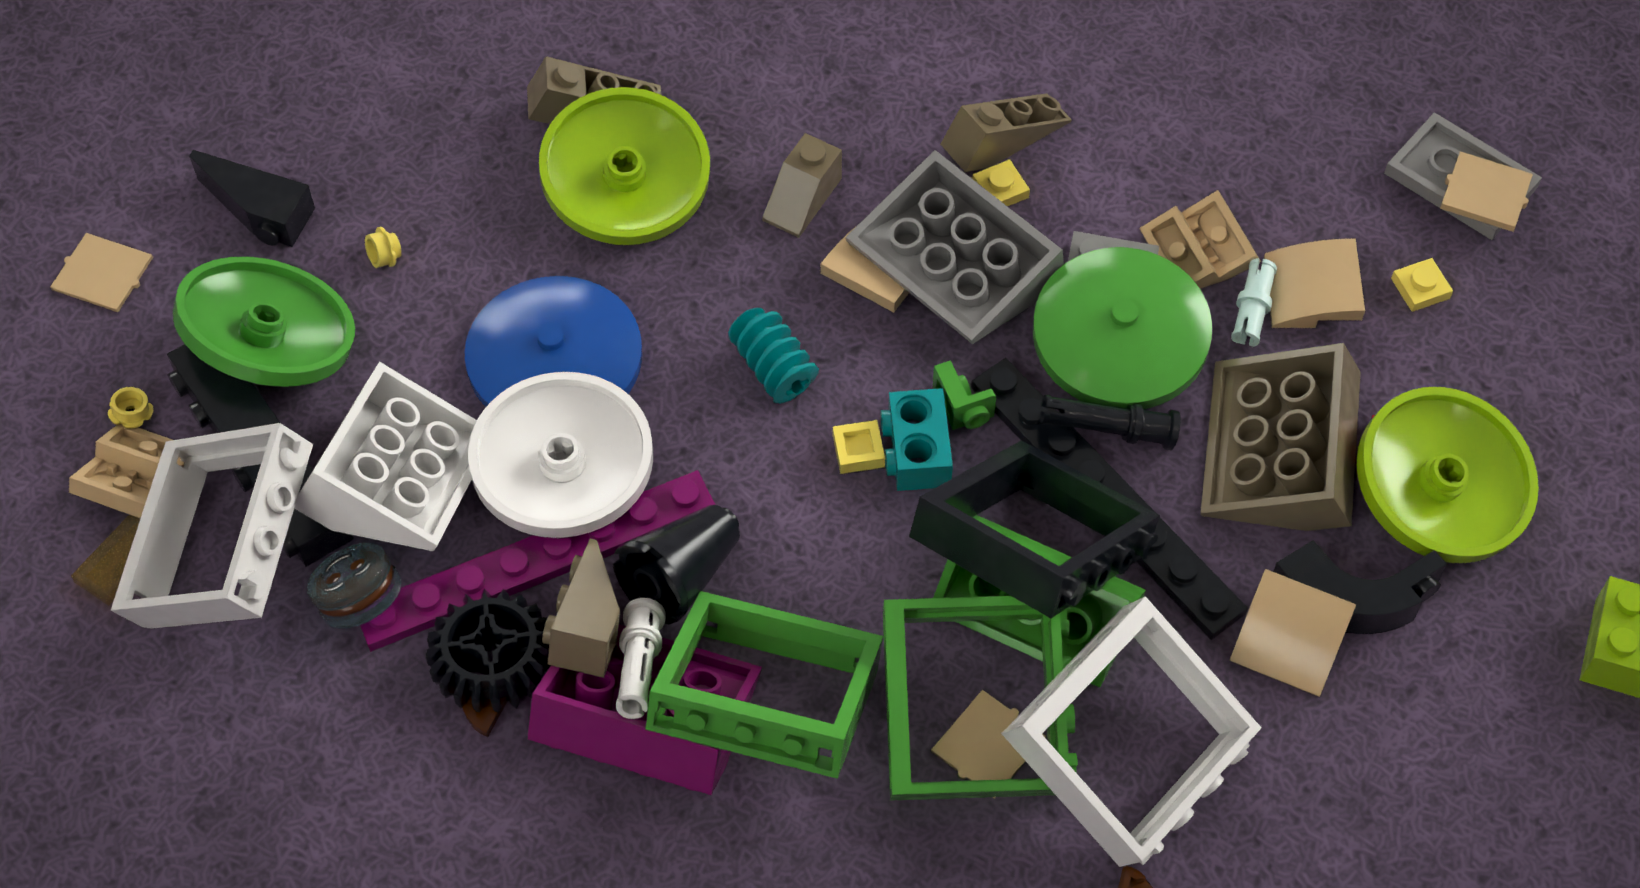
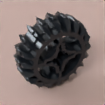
M484 588L481 599L473 601L465 593L463 599L464 606L457 607L449 603L447 609L448 617H436V622L434 623L436 631L428 633L427 642L429 649H427L426 660L428 666L431 667L429 670L431 679L436 685L439 684L441 694L445 698L454 696L455 704L460 709L467 704L470 696L473 710L476 712H480L483 709L484 699H490L493 711L499 713L502 707L500 698L506 697L507 701L517 709L520 704L519 696L523 694L532 698V693L536 689L535 684L540 683L551 666L548 665L549 644L542 642L547 617H542L541 609L537 604L527 606V601L522 594L510 601L509 594L504 589L497 598H491L490 593ZM499 626L508 627L514 630H505L500 628ZM490 639H493L494 648L496 649L492 651V662H489L487 653L490 650ZM471 671H473V672H479V673H482L483 675L474 674V673H471Z

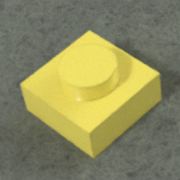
M1010 159L974 173L972 176L974 181L1006 206L1029 198L1030 189Z
M1433 258L1395 270L1391 277L1412 312L1448 300L1453 293L1452 288Z
M877 420L833 426L832 436L840 474L885 468V454Z

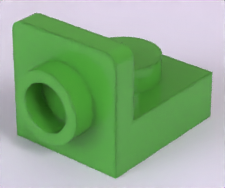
M951 360L934 366L932 388H943L946 416L952 430L964 426L968 429H975L987 423L991 417H994L996 396L993 389L971 395L966 377L964 375H957Z

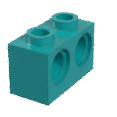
M943 388L889 392L888 410L880 411L882 437H891L892 448L885 449V468L887 476H895L897 491L936 488L951 480L953 463ZM914 419L920 421V423L911 424L906 421ZM922 458L926 461L922 463H915L910 461V459Z

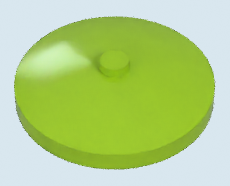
M629 87L608 88L589 93L573 101L551 122L545 132L539 152L540 182L550 207L565 224L578 233L596 241L615 245L648 243L661 239L679 229L700 207L709 183V149L704 134L697 122L685 109L674 101L644 89Z
M1423 387L1407 391L1386 403L1370 420L1361 436L1357 451V475L1364 499L1381 526L1397 541L1418 554L1426 556L1435 550L1445 562L1470 563L1484 560L1503 551L1515 541L1527 528L1533 517L1538 501L1539 487L1537 469L1531 451L1520 432L1506 416L1488 402L1472 394L1446 387Z

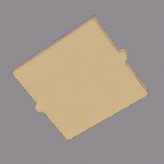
M1460 151L1453 173L1448 174L1445 184L1448 187L1440 209L1514 232L1521 209H1525L1529 202L1526 194L1533 174Z
M86 233L72 255L64 258L65 265L50 288L53 291L119 312L133 288L140 286L139 279L153 259L152 254Z
M982 690L931 749V752L957 770L960 779L967 778L970 781L1011 779L1026 761L1001 733L1018 717L1019 711L1016 708H1007Z

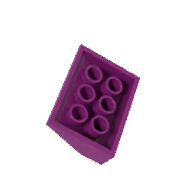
M618 626L617 645L604 678L550 666L532 693L528 740L554 749H561L584 756L600 763H607L633 771L646 777L679 785L688 790L712 795L727 766L731 751L646 730L648 710L644 712V716L638 719L625 718L616 710L624 654L619 647V638L626 626ZM662 637V649L653 658L649 694L675 642L673 640ZM696 648L678 685L750 703L762 667ZM666 709L664 715L674 718V710Z

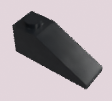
M196 150L191 152L189 157L197 179L253 235L267 245L275 246L281 243L291 247L294 246L315 209L307 184Z

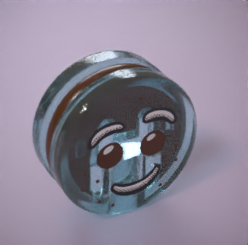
M358 543L345 547L325 559L310 576L307 583V594L314 606L318 608L319 614L326 624L337 629H347L365 624L382 614L399 595L402 580L395 566L391 564L386 551L380 545L375 543Z

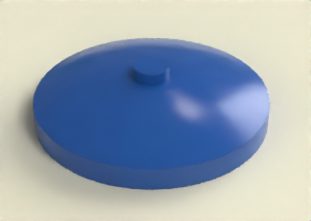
M541 277L521 282L508 288L493 298L480 311L472 323L466 339V370L472 389L485 407L512 385L534 376L554 372H576L593 375L613 383L629 394L636 383L642 364L641 335L636 319L630 309L617 295L591 281L575 277Z

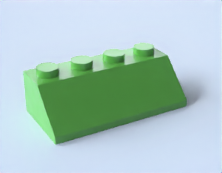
M978 515L973 517L1058 566L1073 558ZM947 560L933 598L1011 595L954 562ZM1114 576L1099 591L1093 590L1081 598L1075 607L1071 605L1066 608L1067 620H1069V637H1062L1063 656H1070L1072 660L1123 606L1143 598L1146 590ZM1041 619L957 621V623L1043 661ZM1115 658L1096 676L1091 684L1097 687L1102 686Z

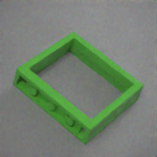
M700 591L650 690L646 730L838 779L876 678L883 636ZM707 621L717 623V628L707 626ZM702 636L853 673L834 724L678 684ZM666 709L674 710V718L664 715ZM820 748L832 750L831 757L819 755Z
M1012 596L884 600L883 635L890 801L1055 795L1041 778L911 782L905 623L1041 619L1044 685L1046 688L1071 661L1070 656H1063L1062 637H1069L1067 609L1053 618H1049ZM1070 704L1047 728L1048 742L1077 773V754L1068 753L1067 734L1075 733L1074 705Z

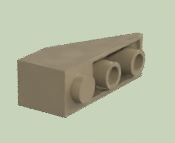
M546 56L527 86L528 119L551 124L565 107L589 93L608 88L629 87L644 89L661 95V85Z
M1047 93L962 105L940 145L964 172L986 169L1065 126L1072 119L1061 109L1060 103Z
M590 538L583 556L575 555L569 574V582L571 583L569 586L563 584L560 588L556 603V612L558 613L556 616H548L542 642L549 644L548 665L604 678L617 645L620 609L598 542Z

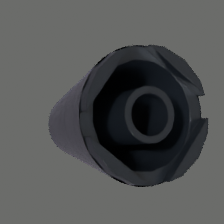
M709 505L626 541L614 553L619 554V559L613 563V569L620 587L630 601L637 598H650L660 603L665 610V624L669 625L678 622L688 612L699 592L703 591L739 541V522L729 509L718 505Z

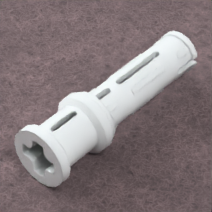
M650 598L634 599L626 605L623 611V622L626 628L620 634L619 647L624 654L616 710L621 716L628 719L641 718L644 716V712L648 710V694L653 658L662 649V636L659 630L665 624V610L660 603ZM650 613L653 614L652 623L649 622Z

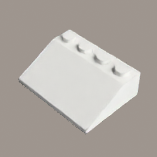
M379 362L299 492L294 509L332 531L434 551L472 480L468 463V445L477 420Z

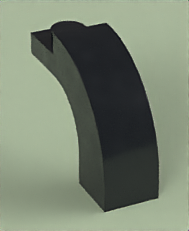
M1312 540L1276 562L1273 572L1356 604L1345 633L1376 634L1395 630L1414 621L1422 602L1433 596L1441 587L1439 580L1447 564L1434 550L1393 576L1377 580L1362 579L1338 568L1315 541Z

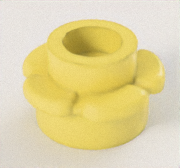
M377 227L375 233L366 235L365 248L372 265L375 268L386 265L389 267L395 266L396 258L401 257V245L396 234L393 232L388 233L383 227Z
M125 387L112 395L109 404L111 409L108 410V417L115 425L123 424V427L127 429L137 428L143 425L144 420H149L152 417L153 405L148 403L147 395L141 389Z

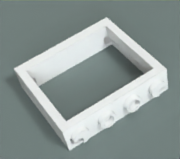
M281 423L166 441L111 611L141 627L151 629L262 618L313 444ZM178 457L185 463L184 467L177 464ZM261 464L223 590L169 596L207 473ZM237 582L241 584L238 596L234 595ZM134 594L141 597V599L132 600Z
M1145 596L1123 606L1001 734L1116 864L1122 867L1139 862L1144 865L1153 854H1158L1163 850L1164 844L1161 840L1170 830L1175 831L1190 820L1194 814V810L1191 807L1200 797L1204 798L1210 795L1221 785L1224 780L1221 773L1229 764H1236L1249 753L1246 750L1250 746L1249 742L1258 733L1261 726ZM1134 637L1219 735L1134 830L1129 833L1042 733Z

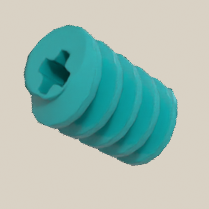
M752 308L746 310L732 323L728 331V338L737 346L738 353L746 359L748 367L755 372L757 380L764 384V390L773 397V402L778 404L789 402L805 391L819 374V368L815 363H808L810 355L805 350H799L801 343L796 337H790L791 329L786 324H782V317L778 312L770 311L765 313L763 308Z

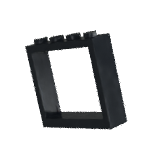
M1021 440L920 496L909 537L1045 616L1053 618L1069 606L1075 607L1081 598L1093 590L1099 591L1115 575L1124 574L1130 565L1139 559H1146L1150 547L1158 541V535L1155 534L1160 515ZM1022 490L1105 537L1058 566L973 517L1015 492Z

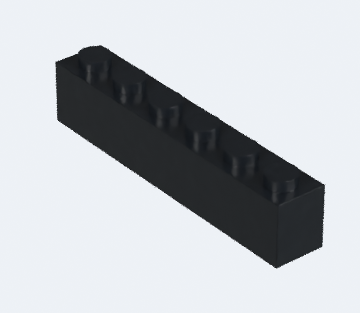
M185 344L167 353L174 370L168 373L167 376L180 397L188 394L193 400V403L189 404L188 407L201 428L210 425L214 433L280 423L253 383L240 380L213 368L198 358ZM309 463L305 470L300 491L313 471ZM261 464L231 469L244 492L254 489ZM294 509L283 544V550L289 558L297 554L305 567L352 541L354 537L351 534L332 531Z

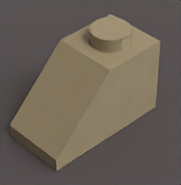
M805 133L783 162L762 221L799 238L842 179V150Z

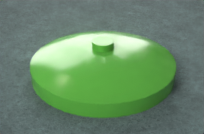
M1128 247L1093 250L1063 264L1043 286L1036 302L1033 318L1035 350L1043 368L1052 380L1068 394L1082 402L1123 409L1134 403L1141 404L1143 409L1152 408L1166 403L1181 394L1201 372L1207 359L1212 339L1210 309L1195 281L1170 260L1149 251Z
M228 257L212 260L196 267L179 284L173 305V322L177 333L184 344L198 358L227 375L261 385L301 386L318 382L331 376L346 362L355 336V324L352 313L336 291L319 278L300 268L265 258Z

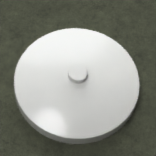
M554 372L520 381L500 393L488 404L473 427L468 445V463L473 485L480 500L496 518L506 525L530 535L564 538L583 535L603 528L621 517L634 505L650 478L653 465V444L651 430L643 411L624 390L609 381L593 375L576 372Z

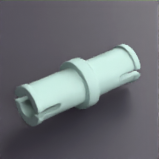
M1259 258L1253 259L1249 263L1245 288L1237 297L1236 305L1239 308L1234 331L1231 335L1233 342L1244 345L1247 336H1250L1249 346L1252 347L1259 344L1264 317L1271 311L1272 299L1270 292L1274 276L1277 272L1276 264L1267 259H1263L1261 270H1259Z

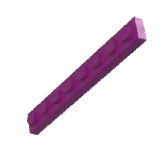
M696 470L643 491L639 499L627 512L603 528L583 535L564 538L532 535L386 593L372 605L355 613L369 650L372 652L434 627L436 617H448L447 609L449 603L457 607L464 606L463 599L465 593L473 601L481 599L484 588L490 593L491 598H497L503 589L511 596L570 572L575 555L583 556L590 538L597 540L602 557L606 558L613 555L616 549L626 541L704 507L715 505L699 471Z

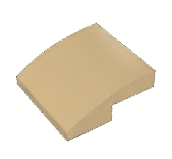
M1218 190L1183 212H1180L1178 207L1175 206L1139 228L1148 244L1159 246L1158 255L1170 260L1183 269L1200 289L1225 281L1248 270L1250 261L1259 258Z
M845 237L820 264L822 275L893 313L909 294L907 290L850 245Z
M1356 239L1307 242L1264 254V259L1272 261L1277 266V272L1274 276L1270 292L1272 299L1270 311L1272 328H1316L1318 320L1363 319L1365 305Z
M123 424L116 425L96 441L95 457L69 477V493L141 518L165 442L172 441V439L138 427L127 429L123 427ZM178 457L177 464L184 467L185 463Z
M1265 569L1229 661L1320 697L1356 604Z

